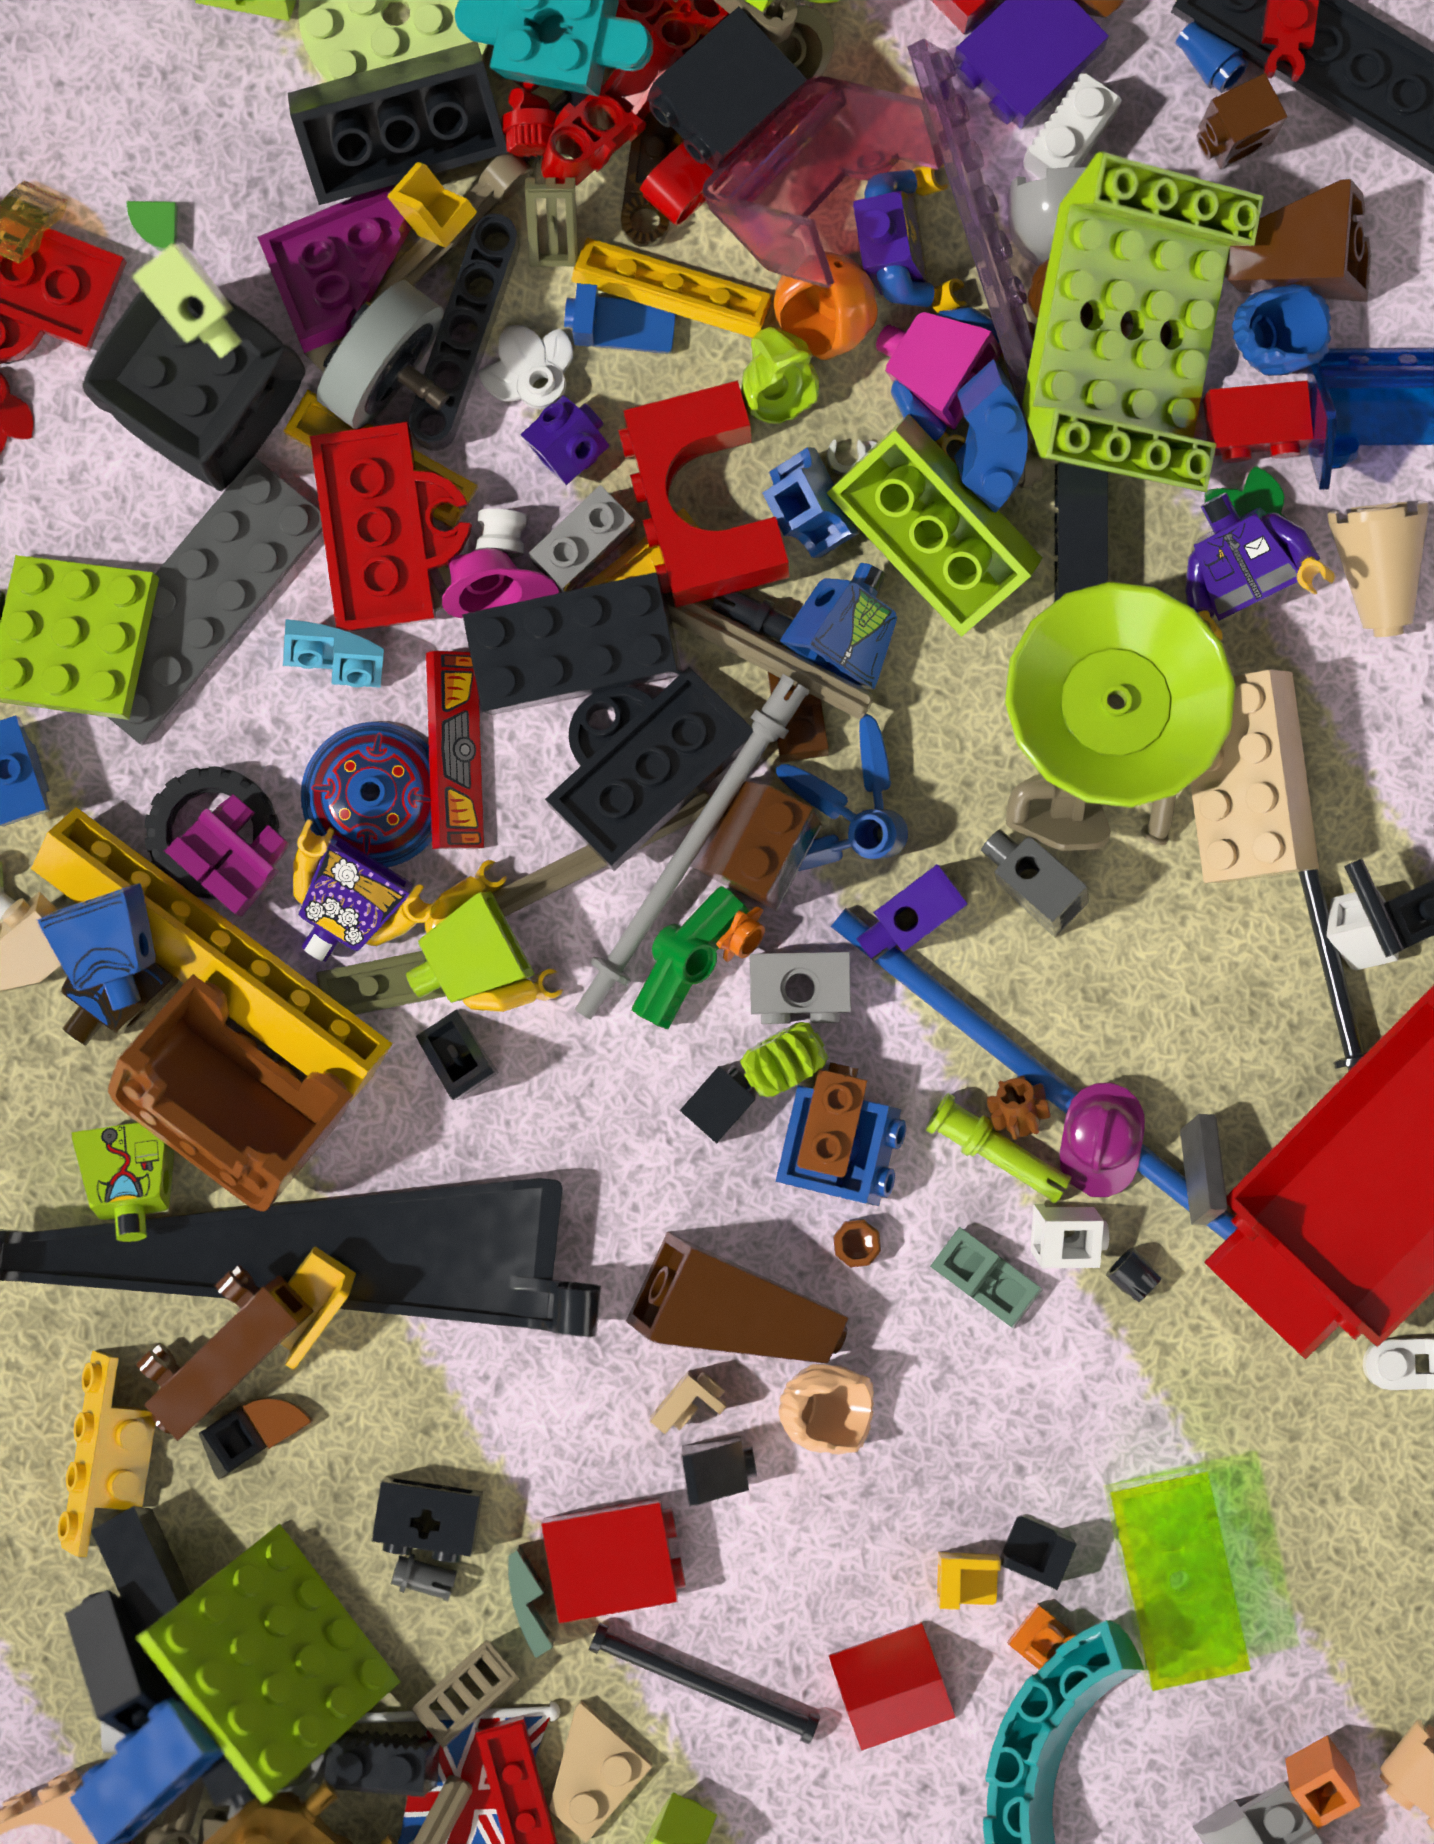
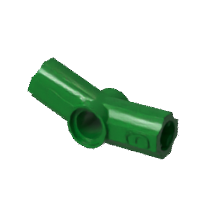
M723 886L718 887L683 925L673 923L659 932L652 945V955L656 963L636 998L631 1011L656 1026L669 1029L691 986L703 982L713 972L717 963L716 951L719 949L717 942L730 929L738 911H742L745 914L749 912L747 907L731 891Z

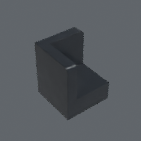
M1018 1516L1001 1552V1566L1058 1591L1077 1543L1072 1537L1023 1516Z

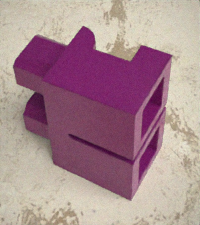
M233 794L218 805L214 811L205 808L199 815L198 820L181 837H177L164 851L191 876L201 882L228 909L242 917L279 873L280 870L275 865L280 861L290 843L271 826L267 825L258 837L249 844L238 832L252 818L255 812Z

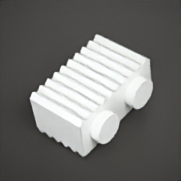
M1087 73L1079 74L1077 82H1074L1072 89L1068 90L1066 98H1062L1060 106L1056 107L1055 113L1050 115L1049 121L1045 122L1042 130H1039L1038 136L1033 139L1032 145L1028 146L1023 160L1024 168L1039 179L1047 178V168L1079 167L1116 116L1122 101L1121 98Z

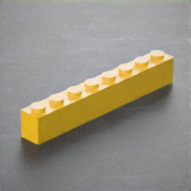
M77 807L47 832L31 867L34 872L76 903L140 883L143 889L156 956L155 962L183 983L194 974L203 982L208 981L217 985L227 997L226 1004L229 1008V1018L307 1076L311 1072H319L321 1074L329 1072L337 1076L345 1084L347 1091L353 1095L351 1101L370 1081L391 1048L392 1042Z

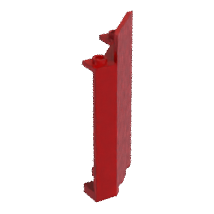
M1434 985L1226 1196L1227 1204L1237 1213L1231 1220L1237 1229L1204 1263L1305 1360L1339 1326L1355 1341L1363 1334L1378 1348L1434 1291Z

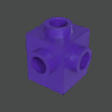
M564 395L554 404L547 406L541 412L539 418L520 434L544 466L566 486L583 470L590 468L597 461L598 457L610 447L598 431L604 426L598 415L586 403L578 408Z

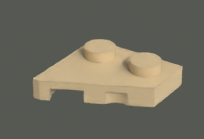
M582 1700L575 1707L549 1811L587 1843L648 1773L653 1764Z

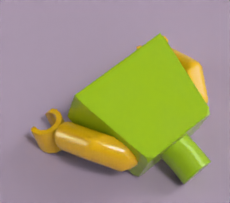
M484 861L474 877L469 876L439 896V906L428 921L425 922L427 934L418 941L427 961L406 972L407 980L419 998L442 987L447 999L451 1003L462 1000L471 1010L505 1012L533 1003L536 998L546 1001L562 994L563 989L552 993L544 989L543 978L555 974L557 971L546 969L537 974L534 973L492 893L501 889L507 878L504 876L498 882H490L485 878L484 872L492 868L495 861Z

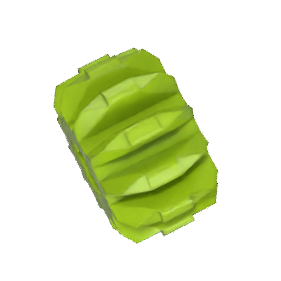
M800 1022L784 1028L757 1043L756 1046L747 1050L740 1063L746 1072L744 1073L751 1087L754 1086L760 1097H774L780 1092H785L813 1076L814 1073L823 1068L829 1057L823 1048L825 1044L818 1032H814L810 1023Z

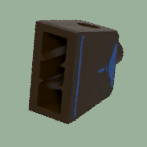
M155 962L145 969L132 974L141 1001L121 1009L112 1010L103 984L78 991L73 987L67 976L61 993L77 1004L78 1008L62 1029L85 1046L102 1024L117 1034H124L178 983L179 979Z

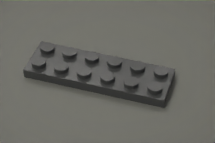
M256 457L250 460L155 573L159 577V583L130 719L108 717L142 746L323 531L320 510Z

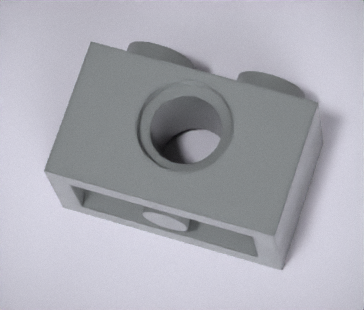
M849 952L750 954L751 1015H761V1024H790V1014H810V1023H840V1013L851 1012ZM804 975L812 981L814 993L807 1002L797 1003L787 996L785 986L787 980L792 976Z

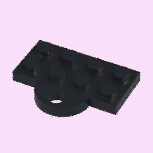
M690 667L684 670L683 674H680L654 699L632 687L615 688L591 694L578 706L572 716L568 732L569 745L580 767L545 800L548 806L613 871L618 869L736 759L753 732V728ZM600 709H608L615 713L613 724L604 730H596L589 726L591 716Z

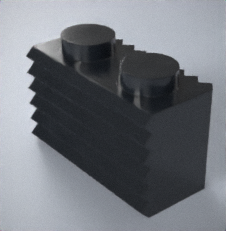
M348 1729L327 1748L325 1781L329 1785L331 1784L335 1790L424 1797L434 1787H437L440 1744L434 1737L429 1739L426 1735L419 1738L415 1734L410 1738L407 1734L400 1737L397 1733L390 1736L387 1732L380 1735L376 1731L371 1735L368 1730L361 1734L359 1730L351 1733Z

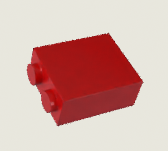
M661 1497L543 1518L541 1526L558 1623L678 1602L677 1588L686 1587L681 1557L671 1558L668 1539L677 1537L672 1507L663 1509Z

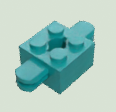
M459 0L455 8V22L458 29L467 38L474 42L494 45L490 68L505 79L599 96L605 66L627 71L640 70L649 62L653 53L652 37L638 21L616 17L619 0Z

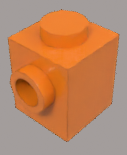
M1328 1735L1285 1758L1290 1792L1317 1829L1361 1806L1355 1771Z

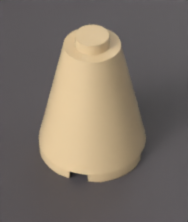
M1418 501L1417 511H1408L1407 502L1353 507L1351 508V513H1347L1348 518L1339 519V510L1327 513L1328 523L1364 629H1373L1374 637L1404 634L1403 626L1413 623L1429 512L1427 501Z

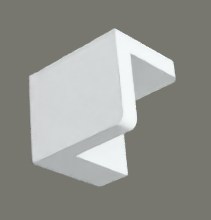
M1378 891V893H1379V895H1380V897H1381L1382 902H1383V903L1386 902V900L1384 899V897H1383V896L1381 895V893ZM1356 892L1331 898L1326 936L1352 970H1360L1398 961L1399 952L1385 958Z

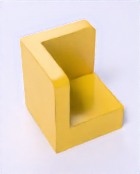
M417 162L387 196L418 236L444 248L448 247L477 213L468 199L444 189L427 165L421 162Z
M938 1552L937 1604L939 1609L960 1610V1604L994 1605L997 1602L998 1571L1001 1570L999 1555Z

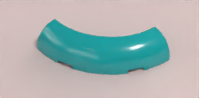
M1106 1620L1084 1630L1062 1644L1056 1650L1057 1653L1036 1674H1032L1025 1681L1011 1702L993 1743L985 1775V1781L989 1782L987 1816L983 1818L985 1844H1055L1053 1829L1055 1782L1062 1756L1075 1728L1089 1709L1111 1688L1145 1670L1137 1649L1119 1624Z

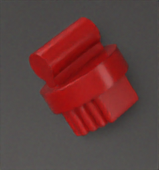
M514 88L508 96V102L513 107V111L507 112L502 116L503 134L506 136L507 152L519 157H530L531 155L535 157L538 155L544 156L557 114L549 110L550 105L547 99L521 88Z

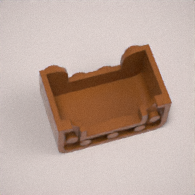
M192 974L119 1056L108 1086V1093L122 1111L243 1203L255 1210L266 1211L337 1127L353 1095L347 1091L345 1084L337 1076L329 1072H323L322 1074L311 1072L303 1082H300L296 1073L288 1065L279 1061L274 1062L258 1049L257 1044L251 1037L242 1032H234L225 1025L229 1015L225 993L217 985L208 981L203 982Z

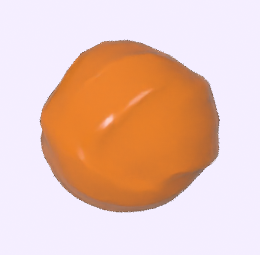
M826 251L804 253L787 265L776 287L774 310L781 330L801 338L808 344V348L813 356L820 360H830L854 349L875 326L878 317V307L875 300L874 285L864 269L851 258Z

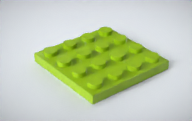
M280 1523L137 1637L147 1653L262 1803L274 1797L401 1682Z

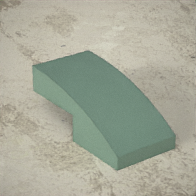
M961 1227L956 1230L930 1265L931 1268L1013 1329L1043 1290Z
M519 1544L511 1549L508 1555L509 1586L519 1625L535 1658L553 1648L555 1639L532 1603V1600L544 1593L546 1586Z

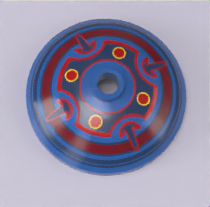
M384 722L355 724L330 736L319 746L309 760L302 779L301 807L305 822L307 820L313 821L310 826L311 831L318 836H325L328 829L331 828L334 830V835L388 868L405 863L420 854L432 842L429 745L413 732L401 726ZM372 783L377 784L380 788L379 797L374 801L364 800L362 795L364 787Z

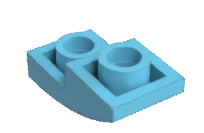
M285 620L283 666L305 669H332L331 684L381 688L384 649L358 635L338 628L306 621Z

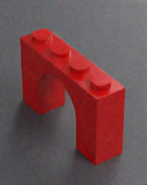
M738 380L623 410L626 428L618 429L620 442L625 458L635 457L638 473L630 475L637 504L647 501L651 518L642 520L650 549L655 547L660 549L663 564L655 565V570L659 574L664 594L672 593L675 608L790 578L789 561L776 516L726 530L708 531L696 528L682 520L675 513L668 500L669 490L675 476L688 462L706 454L752 442L750 422Z

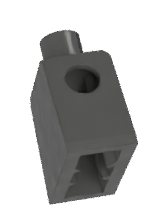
M999 829L981 848V851L998 866L994 872L998 885L1054 938L1089 903L1087 886L1033 838L1028 836L1018 845L1002 829ZM1026 869H1034L1038 872L1031 879H1023L1019 876Z

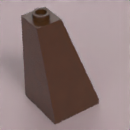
M667 1232L626 1322L648 1340L657 1344L828 1364L832 1354L838 1353L846 1340V1323L849 1318L831 1307Z

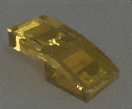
M25 180L18 184L0 202V255L19 264L36 252L40 247L44 231L62 219L68 200Z

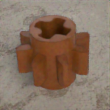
M1023 1075L1005 1082L999 1081L997 1096L987 1097L994 1130L997 1132L1005 1128L1012 1135L1013 1140L1032 1133L1037 1135L1041 1119H1047L1051 1116L1048 1102L1045 1101L1046 1095L1043 1085L1040 1083L1032 1087Z

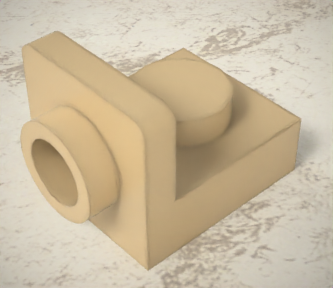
M687 1371L651 1414L650 1422L664 1434L672 1426L681 1430L698 1409L692 1403L697 1396L721 1415L727 1407L726 1402L720 1398L725 1390L703 1371L697 1378Z

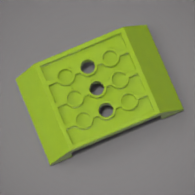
M1104 152L1095 155L1059 204L1022 402L1023 410L1041 458L1207 492L1216 443L1195 439L1194 433L1230 246L1255 245L1264 196ZM1086 302H1089L1093 309V320L1088 328L1082 325L1080 319L1081 309ZM1128 311L1133 319V329L1126 338L1121 332L1120 324L1123 315ZM1168 321L1172 327L1173 336L1170 344L1165 347L1161 342L1160 332L1164 323Z

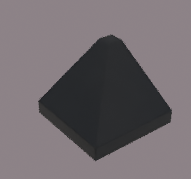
M241 1406L198 1433L212 1470L218 1480L267 1447Z

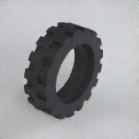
M209 766V768L185 771L186 774L178 778L175 776L165 784L166 788L160 794L157 793L151 802L153 807L150 815H146L144 828L147 829V838L144 839L146 850L150 852L153 865L196 897L217 899L201 882L191 876L164 851L173 842V824L179 810L190 799L204 793H224L228 796L234 794L255 812L251 818L253 841L267 825L271 826L278 833V828L280 827L271 800L256 783L239 772L222 767Z

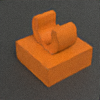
M1037 1603L1007 1641V1644L1040 1670L1057 1653L1056 1650L1062 1644L1077 1634Z

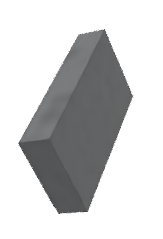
M1198 1114L1180 1129L1190 1221L1194 1225H1207L1226 1211L1228 1207L1217 1118L1215 1114Z

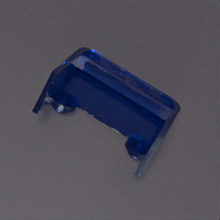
M1434 347L1328 348L1329 353L1324 355L1323 360L1308 367L1307 380L1314 437L1308 445V452L1319 490H1329L1332 469L1342 468L1356 460L1359 446L1434 445Z

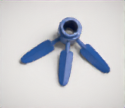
M869 714L860 719L859 738L864 787L868 792H873L874 809L864 810L855 814L845 807L848 803L847 796L822 779L789 764H782L776 767L779 779L809 804L832 819H837L842 815L851 822L848 829V839L839 841L838 836L835 834L815 839L798 871L837 862L843 857L841 850L851 847L858 855L867 859L890 858L899 854L907 843L908 827L905 820L897 812L884 809L882 790H888L891 786L888 757L876 719ZM880 827H882L883 830L882 841H880L877 836V832Z

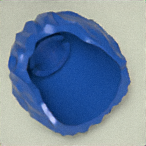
M1291 284L1284 287L1266 289L1250 295L1236 310L1235 320L1232 323L1233 339H1235L1238 350L1243 353V358L1263 375H1288L1318 363L1324 359V355L1329 353L1327 345L1332 340L1330 335L1331 325L1329 323L1331 320L1330 308L1326 304L1325 298L1314 292L1310 286Z

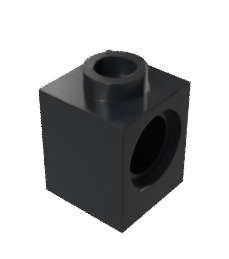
M734 1065L727 1072L718 1066L679 1111L717 1144L756 1098L749 1093L753 1087L750 1086L745 1075Z

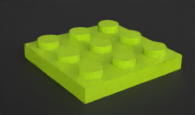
M15 555L0 623V703L129 720L159 577L153 572Z

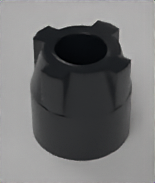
M1135 1248L1127 1250L1106 1273V1276L1122 1292L1131 1296L1138 1303L1162 1279L1154 1271L1151 1264Z

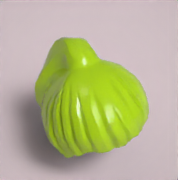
M771 326L759 331L751 340L753 360L743 371L741 394L745 408L750 415L767 424H780L796 418L799 413L809 409L812 404L817 402L819 377L814 365L810 362L813 354L809 350L808 344L801 338Z

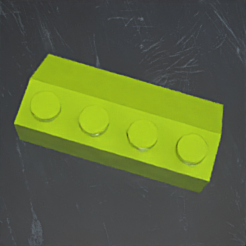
M909 414L876 443L826 493L961 637L1028 580L1043 559L999 510L996 513L992 511L962 483L957 465Z

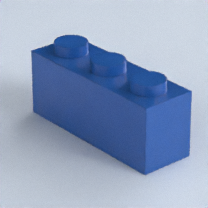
M169 1698L154 1707L148 1714L150 1721L141 1730H135L118 1741L115 1745L117 1753L108 1761H103L89 1769L82 1776L84 1784L69 1797L97 1844H121L131 1841L224 1754L184 1700L176 1701L174 1698Z

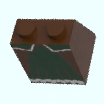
M745 781L690 867L777 912L822 823L812 807L768 785Z

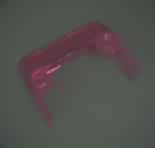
M818 76L807 79L797 99L785 109L780 107L741 143L705 181L703 193L709 210L766 270L830 288L834 283V279L815 221L808 218L811 213L846 176L869 181L874 175L890 171L899 160L937 170L940 169L944 162L926 100L832 77Z

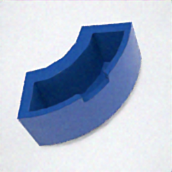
M992 359L957 392L964 416L970 425L966 441L954 458L962 483L996 513L1011 496L1023 473L1027 457L1028 436L1025 420L1013 386L1001 366Z

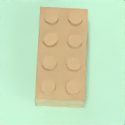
M1264 670L1233 676L1236 686L1231 731L1211 767L1190 783L1204 883H1227L1319 869L1293 672Z

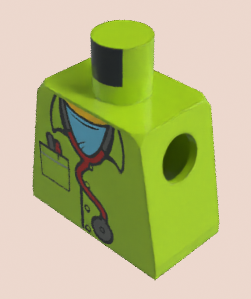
M139 1123L71 1132L86 1196L92 1211L99 1219H115L117 1240L133 1242L145 1239L147 1237L145 1214L166 1211L170 1206L175 1150Z

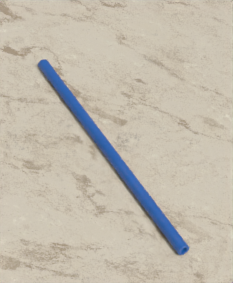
M845 908L831 925V928L868 956L856 938L868 930L870 926ZM896 947L875 961V963L1019 1077L1023 1075L1032 1087L1041 1083L1044 1087L1046 1099L1065 1114L1067 1113L1072 1099L1079 1092ZM1142 1143L1137 1171L1189 1211L1186 1178ZM1227 1210L1206 1225L1224 1240L1237 1229L1231 1222L1235 1216Z

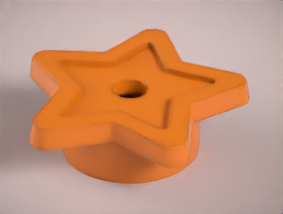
M755 907L747 914L742 911L736 913L730 929L717 942V946L720 949H724L723 959L726 962H729L735 954L740 958H746L758 947L765 934V927L758 922L763 913L762 908Z

